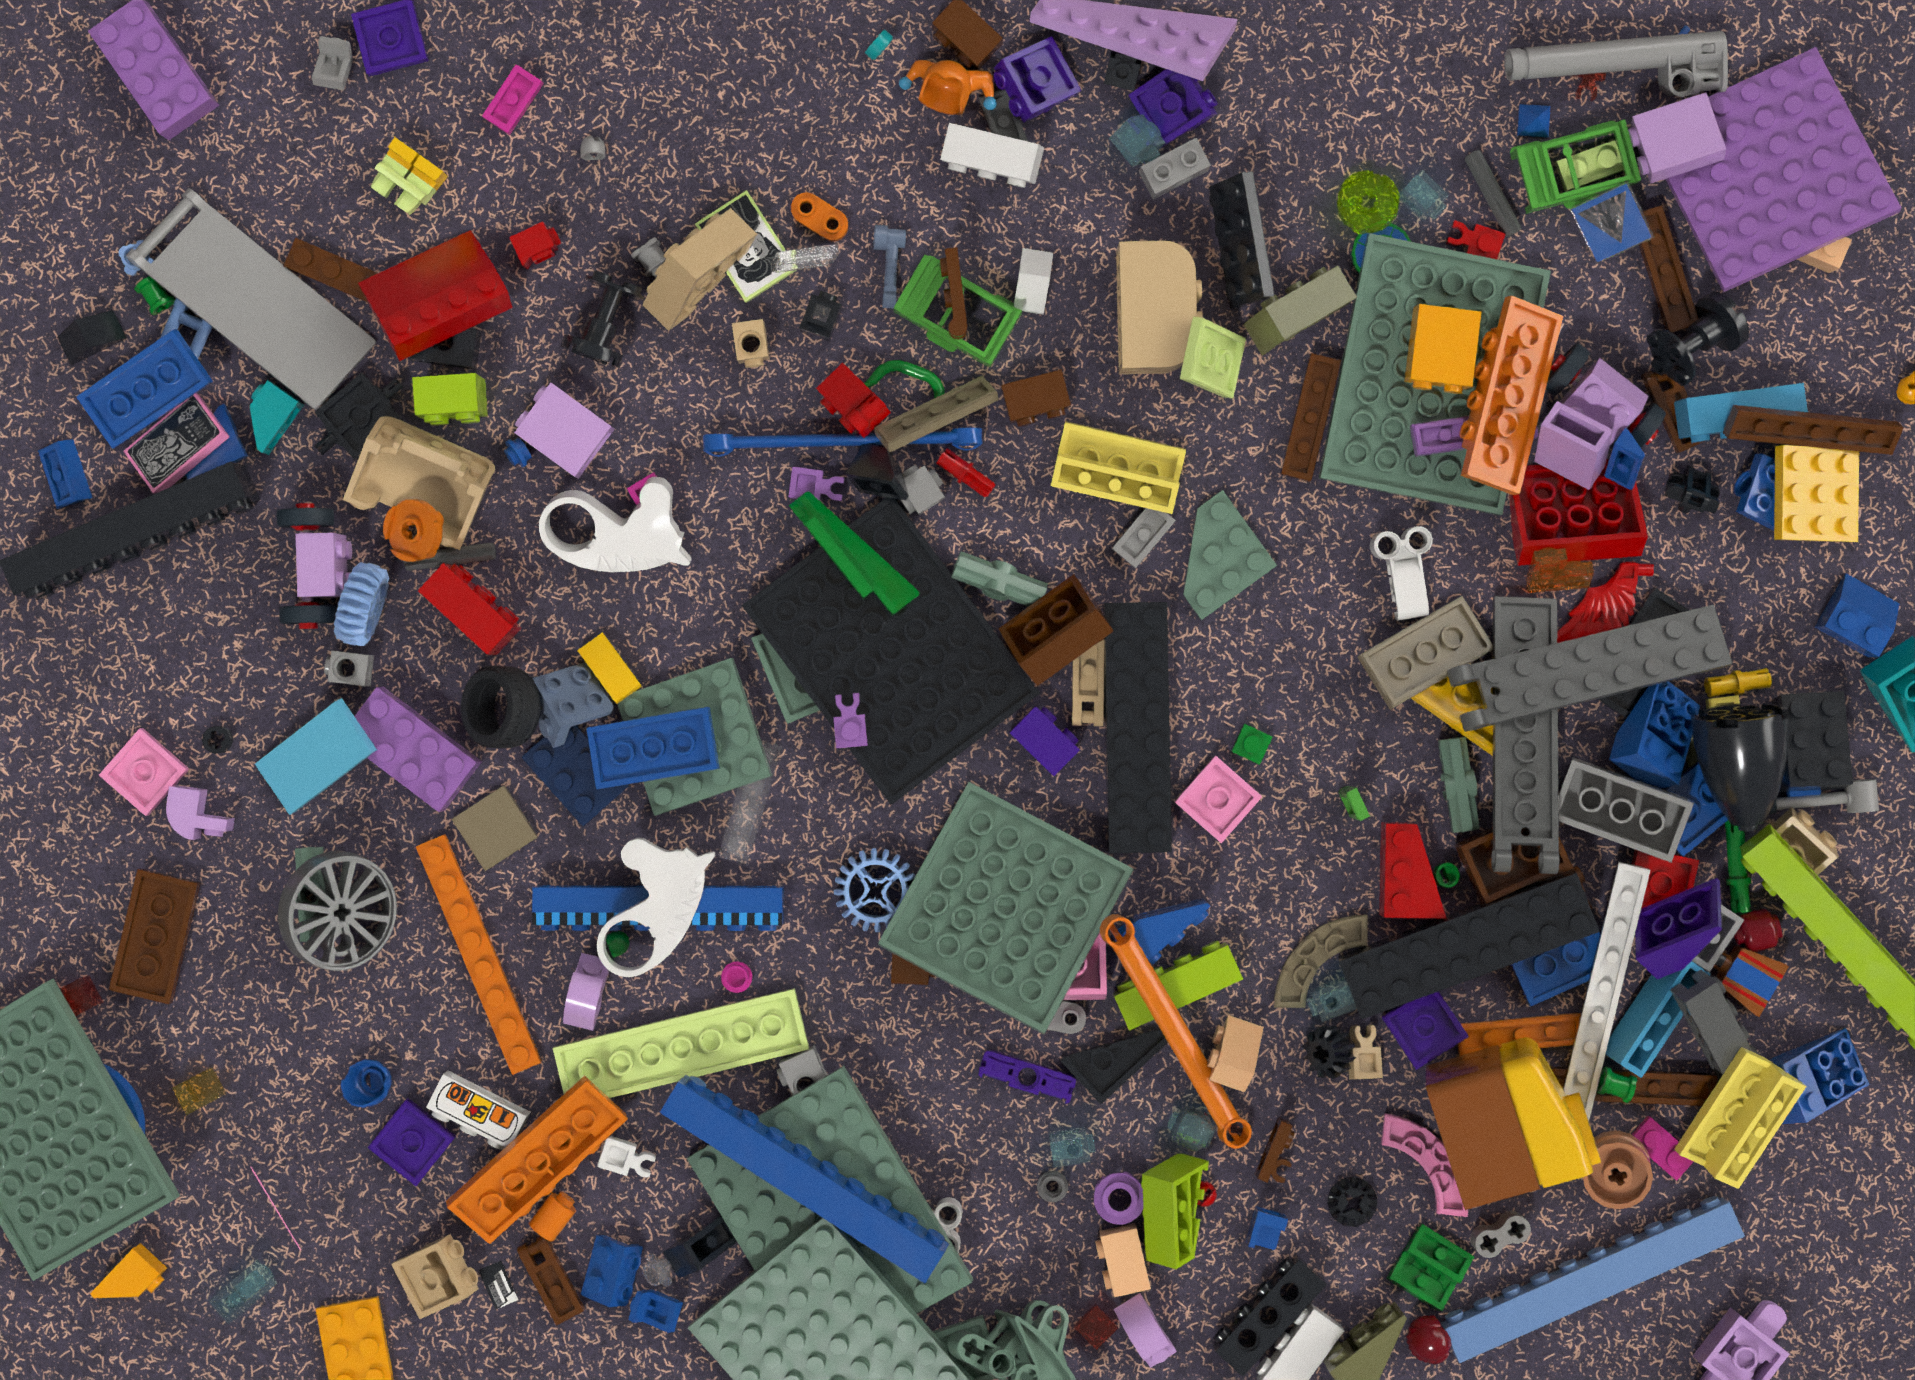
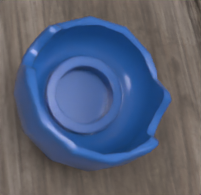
M364 1059L351 1065L346 1077L341 1080L340 1086L344 1099L352 1106L361 1108L379 1104L387 1097L392 1084L389 1069L377 1060ZM369 1072L371 1088L366 1083V1076Z

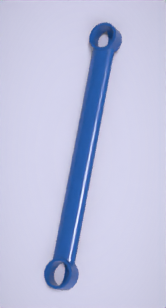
M982 428L951 429V431H934L909 444L952 443L959 450L970 451L983 444ZM859 433L773 436L703 435V451L715 457L727 456L734 449L862 446L863 444L883 445L875 433H869L865 438ZM973 445H975L973 448H970V449H964V448H961V447H960V446H973ZM711 452H726V453H724V454H722V455H714V454H712Z

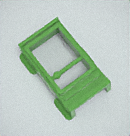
M1625 120L1597 124L1586 128L1582 132L1545 142L1534 141L1515 146L1510 150L1511 159H1518L1527 192L1529 205L1525 207L1526 214L1562 204L1568 209L1575 208L1597 198L1599 194L1610 192L1625 184L1628 187L1633 186L1641 180ZM1614 133L1625 176L1580 188L1571 157L1572 148L1569 145ZM1563 147L1562 153L1566 156L1575 190L1559 194L1548 150Z
M924 255L893 308L894 313L927 331V338L947 351L954 352L958 349L991 368L1022 315V311L1015 308L1014 303L1000 295H993L961 276L963 295L964 289L1006 314L984 352L962 339H953L949 335V331L942 328L952 311V307L946 310L938 325L923 317L945 278L948 279V276L942 277L940 260L934 256Z

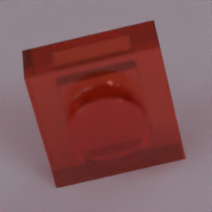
M1095 1304L1074 1325V1328L1097 1350L1118 1329V1325Z

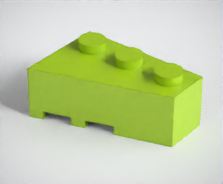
M1176 1154L1142 1174L1141 1187L1143 1189L1146 1261L1176 1270L1195 1258L1200 1219L1195 1218L1198 1199L1203 1200L1205 1190L1200 1189L1202 1170L1208 1171V1160L1186 1154Z

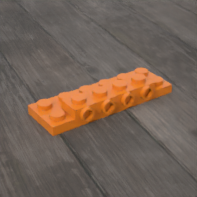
M1512 295L1505 297L1498 327L1491 328L1482 339L1481 346L1485 349L1483 361L1477 364L1474 371V377L1478 379L1476 390L1472 391L1467 399V407L1471 409L1469 418L1462 424L1459 431V436L1463 439L1461 447L1467 449L1461 476L1511 495L1520 494L1562 325V315Z
M586 1076L582 1077L446 1201L447 1208L487 1243L491 1244L519 1217L527 1215L541 1197L549 1195L562 1178L572 1174L583 1159L589 1154H594L601 1147L602 1142L628 1120L626 1113Z

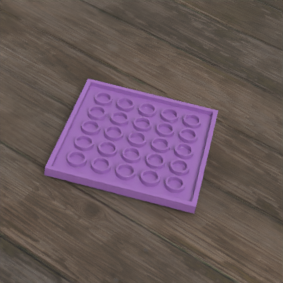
M1816 47L1730 86L1725 92H1717L1709 96L1708 99L1726 146L1724 160L1666 179L1723 293L1901 211L1897 198Z

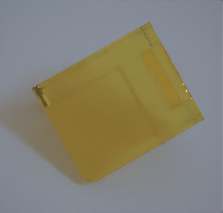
M208 1068L172 1087L186 1115L227 1094L213 1068Z

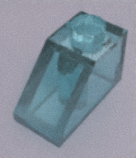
M257 1259L211 1298L209 1302L224 1320L230 1324L273 1288L277 1281L273 1278L271 1270L267 1266L262 1265Z

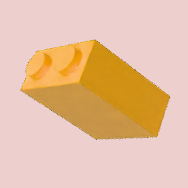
M1418 304L1413 307L1404 382L1413 383V388L1420 390H1431L1432 386L1444 387L1443 392L1462 394L1463 389L1466 390L1473 387L1481 311Z

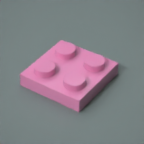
M140 728L103 769L99 776L142 814L149 816L166 797L169 786H175L188 772L189 768L144 728Z
M1214 756L1174 802L1215 839L1222 843L1262 796L1223 761Z

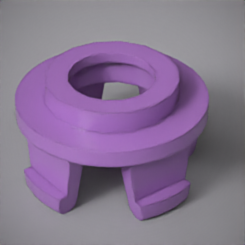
M1125 1171L1123 1173H1112L1105 1177L1102 1176L1095 1186V1208L1104 1220L1112 1224L1132 1222L1143 1210V1189L1140 1182L1132 1174ZM1122 1188L1130 1193V1206L1123 1211L1114 1210L1109 1205V1195L1115 1189Z

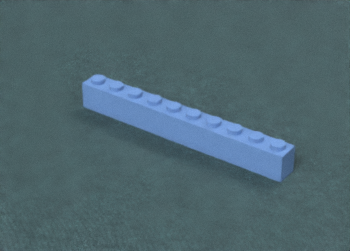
M1718 1196L1706 1198L1700 1202L1701 1207L1692 1211L1689 1209L1679 1210L1672 1214L1673 1219L1663 1224L1661 1221L1652 1222L1643 1228L1645 1231L1634 1237L1632 1234L1623 1235L1615 1240L1616 1245L1607 1249L1603 1246L1596 1247L1587 1252L1588 1257L1577 1262L1576 1259L1567 1260L1558 1266L1559 1270L1553 1273L1540 1272L1530 1278L1531 1282L1520 1287L1519 1284L1508 1286L1502 1290L1503 1295L1491 1300L1490 1297H1485L1474 1302V1308L1463 1312L1459 1309L1448 1313L1445 1316L1446 1320L1440 1322V1324L1451 1338V1349L1459 1363H1462L1745 1237L1730 1202L1723 1197L1718 1199Z

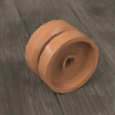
M1617 1130L1602 1132L1594 1137L1601 1163L1592 1165L1593 1173L1583 1177L1585 1189L1592 1199L1604 1207L1613 1209L1630 1208L1643 1201L1651 1189L1653 1180L1649 1153L1643 1143L1630 1133Z

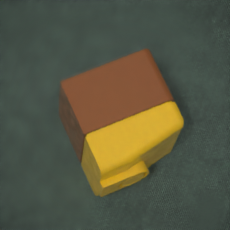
M1520 1038L1501 1044V1048H1499V1045L1426 1066V1090L1465 1210L1539 1190L1540 1185L1546 1188L1588 1176L1593 1173L1592 1165L1601 1163L1580 1093L1565 1094L1538 1044L1531 1038Z

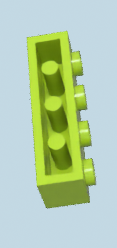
M1219 941L1211 942L1203 946V952L1194 957L1190 953L1173 960L1175 965L1163 970L1162 966L1154 968L1177 1009L1243 980L1226 942L1222 944ZM1131 979L1116 986L1118 991L1113 992V996L1129 1031L1154 1020Z

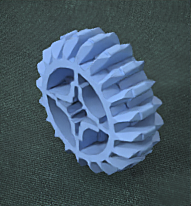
M363 562L358 563L352 569L344 585L335 613L334 633L336 639L354 646H364L371 639L378 625L387 597L389 576L386 569L372 563Z
M876 848L871 849V858L866 857L864 850L859 851L860 862H857L851 856L848 858V861L853 866L850 870L844 865L840 868L841 872L847 875L846 878H835L836 883L844 885L843 888L834 890V895H844V899L836 902L837 907L847 905L848 909L842 913L844 918L848 917L851 913L855 915L851 925L856 926L859 919L865 921L862 928L863 931L868 930L870 922L875 923V932H880L881 922H885L887 928L891 921L890 919H892L910 887L907 881L915 878L914 873L906 876L903 873L910 866L908 862L904 863L901 867L896 865L901 857L899 854H896L892 861L887 859L889 855V850L884 849L882 858L877 857ZM882 865L892 871L883 878H874L864 867ZM857 874L865 890L853 902L850 894V884L853 876ZM866 878L870 883L875 882L876 885L877 882L883 884L886 880H889L881 890L882 898H876L875 895L874 898L870 896L863 900L871 889ZM899 878L902 896L895 907L887 895V888ZM870 902H876L888 913L869 915L862 912L860 908Z

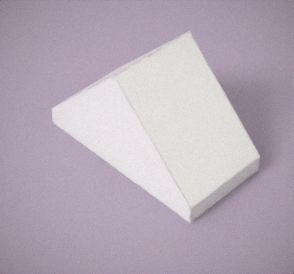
M1026 248L1022 249L1014 300L1015 308L1024 312L1044 315L1053 253Z

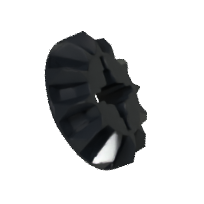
M1347 1177L1334 1184L1329 1192L1327 1203L1330 1214L1337 1222L1344 1226L1359 1227L1366 1222H1370L1371 1217L1377 1211L1378 1198L1368 1182L1357 1177ZM1345 1192L1353 1198L1357 1196L1361 1198L1358 1201L1359 1208L1362 1210L1360 1213L1352 1207L1348 1210L1345 1208L1348 1204L1344 1195Z

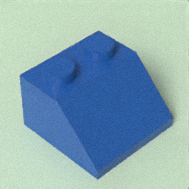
M1845 573L1817 621L1815 628L1868 658L1880 657L1895 630L1900 603Z

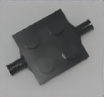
M361 372L315 411V414L324 423L328 433L327 436L314 445L315 448L324 455L337 443L344 447L352 458L357 461L367 436L380 417L389 416L404 422L393 408L390 400L392 396L404 388L397 378H394L383 389H380Z

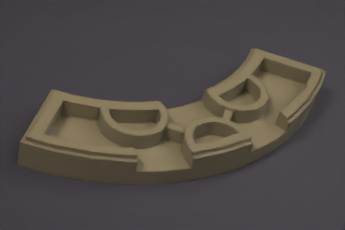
M1368 915L1342 917L1330 921L1308 934L1293 949L1281 969L1276 984L1273 1007L1305 1008L1310 983L1319 967L1330 957L1344 950L1367 946Z

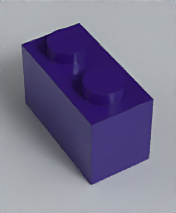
M1034 706L1009 733L1042 766L1055 776L1080 751L1076 746L1079 740L1067 728L1061 732L1053 724L1057 718L1045 706L1041 710Z

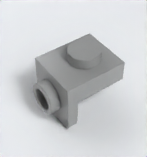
M320 36L318 40L320 53L312 75L313 85L344 90L353 62L350 42L340 38Z

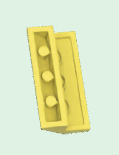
M1065 421L1051 486L1172 514L1180 485L1179 478L1186 449Z
M1741 1047L1675 1147V1151L1680 1156L1703 1165L1715 1179L1739 1189L1807 1086L1765 1057Z

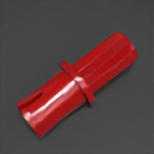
M949 448L939 457L936 464L957 478L959 484L964 482L983 497H988L994 490L995 483L974 469V463L971 462L969 464Z

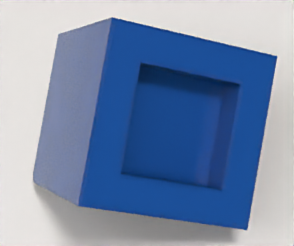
M1255 1206L1246 1238L1247 1246L1255 1248V1245L1275 1250L1281 1230H1286L1287 1216L1283 1213Z

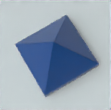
M1519 104L1517 136L1548 138L1550 106Z

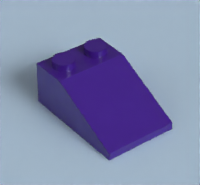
M1717 878L1641 909L1635 931L1636 960L1656 979L1684 969L1722 930L1720 881Z

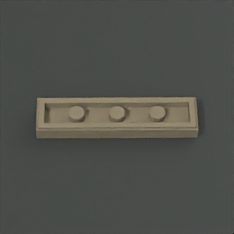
M980 376L874 427L875 435L885 448L892 452L998 401V393L984 376Z

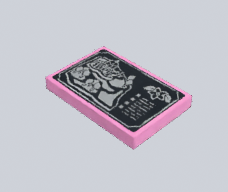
M196 393L170 411L123 452L153 494H156L174 485L230 436L203 399Z

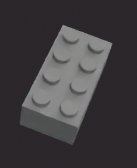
M1573 757L1558 795V821L1672 863L1694 802L1683 796Z

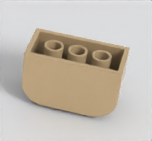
M1171 241L1119 242L1116 250L1119 374H1163L1175 371L1183 365L1193 317L1203 318L1202 311H1197V303H1199V299H1202V281L1196 280L1194 260L1183 246Z

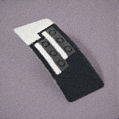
M502 1261L479 1269L495 1309L518 1300Z

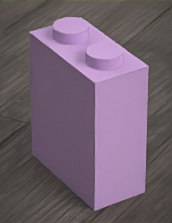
M1706 92L1632 116L1631 128L1628 129L1632 147L1637 146L1640 157H1637L1640 172L1642 175L1647 174L1650 184L1724 160L1726 146Z
M550 383L548 387L543 385L534 396L533 400L536 403L530 412L525 410L517 419L515 426L518 428L514 433L579 479L612 434L614 428L553 383Z
M1557 401L1541 424L1534 462L1590 490L1605 467L1613 429Z

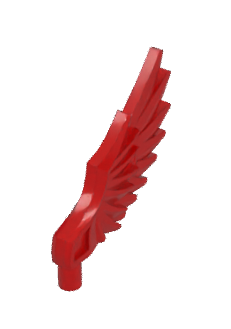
M1622 562L1619 564L1614 575L1605 584L1587 588L1583 599L1568 612V616L1572 618L1557 630V643L1621 628L1622 625L1628 626V615H1634L1633 607L1636 604L1633 593H1636L1638 576H1653L1654 564Z

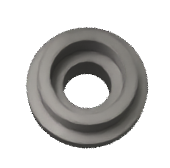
M1053 1170L1047 1171L1039 1177L1037 1190L1045 1201L1057 1202L1065 1197L1068 1191V1183L1062 1173ZM1049 1181H1056L1058 1183L1056 1191L1052 1192L1047 1189L1046 1185Z

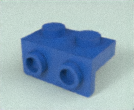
M596 1235L581 1295L607 1307L626 1306L633 1293V1283L636 1272L641 1264L643 1246L638 1244L627 1245L605 1235Z

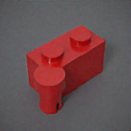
M843 362L816 388L823 396L820 403L832 415L837 411L842 416L838 421L851 434L856 430L865 438L874 427L878 426L891 413L885 403Z

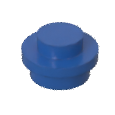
M518 437L513 441L511 439L505 442L507 446L504 450L505 455L514 466L519 464L521 467H525L527 461L532 458L529 450Z

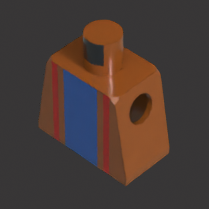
M1734 945L1729 955L1724 952L1721 954L1713 968L1719 971L1716 977L1724 985L1725 993L1747 1012L1760 1017L1789 966Z

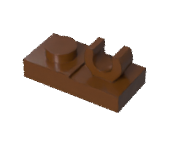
M1278 1117L1256 1169L1255 1175L1257 1179L1268 1183L1270 1176H1272L1275 1181L1285 1183V1177L1278 1175L1276 1170L1280 1165L1290 1168L1292 1166V1163L1287 1158L1279 1157L1284 1148L1288 1149L1294 1138L1295 1132L1291 1130L1293 1125L1290 1121Z

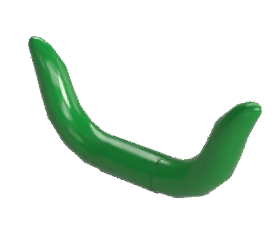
M889 360L879 365L864 382L870 388L876 385L887 373L897 371L927 382L933 389L934 398L945 394L941 379L932 371L902 360Z

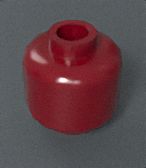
M1762 908L1739 915L1744 921L1734 935L1737 945L1743 944L1745 949L1758 952L1776 947L1778 938L1783 937L1782 928L1775 913L1771 914L1769 910Z

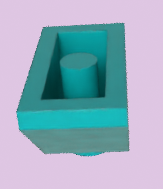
M267 380L265 385L263 383L260 384L253 392L250 412L257 450L269 455L304 404L275 383Z

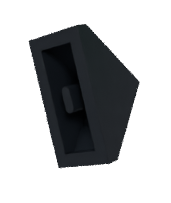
M114 310L76 319L57 337L70 365H74L127 339Z

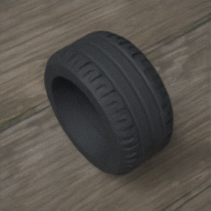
M487 666L476 671L470 677L462 694L461 716L468 735L477 744L487 748H514L528 741L538 725L541 712L540 696L534 680L528 673L516 667ZM502 687L506 695L507 712L502 726L499 727L495 717L494 706L497 693Z

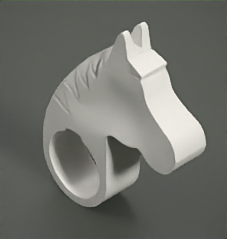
M651 477L645 482L640 492V503L636 505L628 518L620 517L585 492L569 490L554 496L547 504L539 520V533L546 547L563 560L582 568L604 572H630L655 568L668 562L689 565L692 559L681 546L684 532L680 531L672 516V486L666 479L661 477ZM566 503L582 506L591 514L594 520V536L596 538H593L592 541L589 540L576 545L563 542L551 529V511L555 507Z
M645 838L631 839L621 851L623 863L628 868L640 872V880L648 891L649 897L613 916L601 929L597 939V952L602 964L610 972L622 977L638 976L654 968L671 954L682 940L695 915L703 893L705 868L713 860L715 852L697 855L688 847L684 850L669 851L660 848ZM631 920L639 922L645 927H650L648 930L655 939L653 954L647 962L637 967H624L611 959L606 949V935L609 929L616 923Z

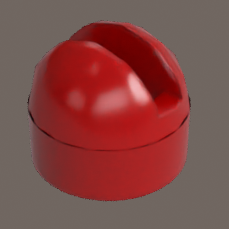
M1201 1181L1200 1189L1206 1192L1209 1188L1211 1192L1202 1202L1198 1200L1197 1205L1207 1207L1215 1202L1217 1192L1210 1182Z

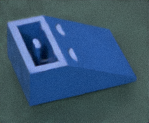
M1669 681L1648 686L1616 733L1609 760L1634 779L1660 789L1679 785L1693 735L1691 715L1698 716L1700 705Z
M1201 898L1135 914L1129 919L1135 929L1134 936L1151 965L1160 959L1162 955L1159 951L1167 944L1173 947L1185 936L1183 933L1184 929L1191 923L1197 926L1209 915L1206 911L1211 907L1208 902ZM1125 924L1118 929L1122 937L1126 933Z
M1846 1028L1769 1060L1807 1086L1782 1124L1807 1123L1870 1085Z

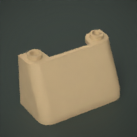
M383 416L377 420L365 440L343 500L360 510L374 508L378 502L393 507L406 499L424 500L432 505L435 511H439L443 515L444 523L440 544L460 550L493 476L495 465L489 459L399 419Z

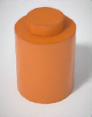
M562 1191L559 1194L552 1192L530 1220V1227L544 1239L553 1242L575 1214L576 1209L573 1206L575 1201Z

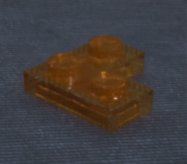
M1547 547L1534 551L1526 578L1527 593L1589 588L1594 574L1592 562H1567L1565 548L1554 549Z

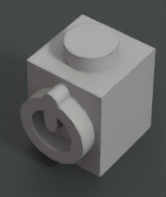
M914 465L903 472L909 497L906 501H901L910 514L916 511L920 515L945 499V496L939 489L943 482L934 469L928 471L925 466L918 469Z

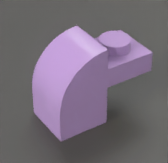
M178 785L169 786L166 804L167 818L172 828L184 838L190 840L201 839L202 829H205V835L222 837L224 832L233 831L235 818L204 814L207 789Z
M581 953L567 993L563 1017L564 1024L594 1030L601 1008L604 986L609 974V970L602 964L599 957Z
M1140 1293L1114 1309L1132 1344L1150 1368L1165 1361L1169 1356L1177 1352Z

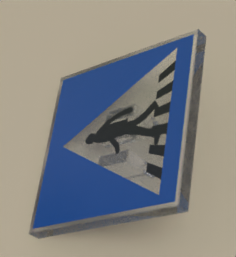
M1628 181L1570 208L1596 264L1654 238L1652 230Z

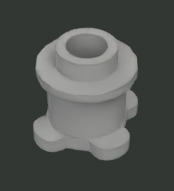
M656 237L631 254L632 258L636 262L639 261L646 270V277L653 275L656 278V270L666 260L663 251L659 247L661 243Z

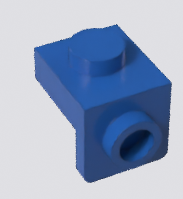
M652 1289L637 1291L630 1304L631 1312L628 1320L633 1323L644 1322L662 1331L671 1333L675 1331L683 1302Z

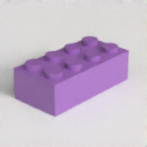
M132 0L88 30L155 129L167 140L172 139L219 106L214 96L147 1Z
M376 687L354 716L377 749L368 759L438 812L447 809L482 763L480 759L385 687Z

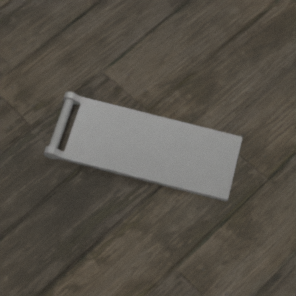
M188 188L182 194L183 199L135 250L131 249L125 255L126 258L311 408L317 410L376 344L375 339L207 204L196 192ZM192 207L200 210L151 264L145 259Z

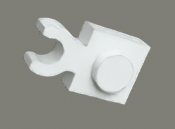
M609 1136L605 1140L597 1167L627 1176L629 1168H633L641 1177H650L651 1171L642 1168L641 1163L644 1160L655 1162L656 1155L649 1151H644L640 1154L635 1153L636 1143Z

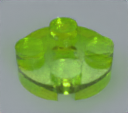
M1368 170L1354 173L1343 182L1338 192V215L1343 223L1356 234L1362 235L1381 231L1388 227L1397 217L1400 199L1398 188L1392 179L1384 174L1381 176L1373 174V171ZM1362 197L1375 198L1376 202L1373 203L1371 208L1363 207L1361 205L1363 203Z

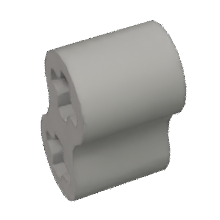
M1507 1211L1494 1224L1480 1225L1473 1229L1470 1236L1471 1245L1483 1257H1496L1506 1245L1512 1243L1519 1244L1526 1241L1530 1235L1531 1227L1529 1222L1520 1213ZM1513 1221L1518 1223V1231L1516 1233L1510 1230L1512 1228L1510 1223ZM1486 1235L1491 1238L1489 1240L1490 1246L1488 1247L1483 1245V1237Z

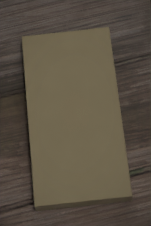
M1461 596L1370 648L1357 658L1391 710L1448 677L1447 670L1460 665L1470 664L1493 651V644L1467 602Z

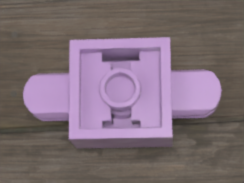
M1763 1300L1757 1305L1750 1316L1745 1319L1730 1307L1693 1354V1357L1707 1368L1699 1380H1770L1790 1355L1772 1340L1786 1323L1787 1317L1784 1310L1772 1301Z

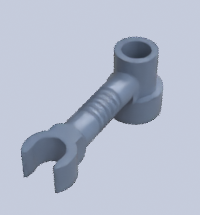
M875 224L873 249L886 251L882 308H894L897 290L898 248L905 249L906 230L889 229L888 225Z

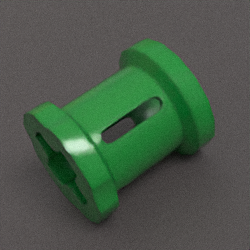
M150 276L141 280L134 288L136 293L142 294L150 306L149 312L151 315L160 314L175 302V298L169 296L165 289Z
M1604 1067L1600 1074L1597 1093L1601 1095L1608 1093L1620 1097L1623 1102L1628 1103L1634 1096L1637 1077L1633 1075L1626 1077L1612 1072V1069L1609 1067Z

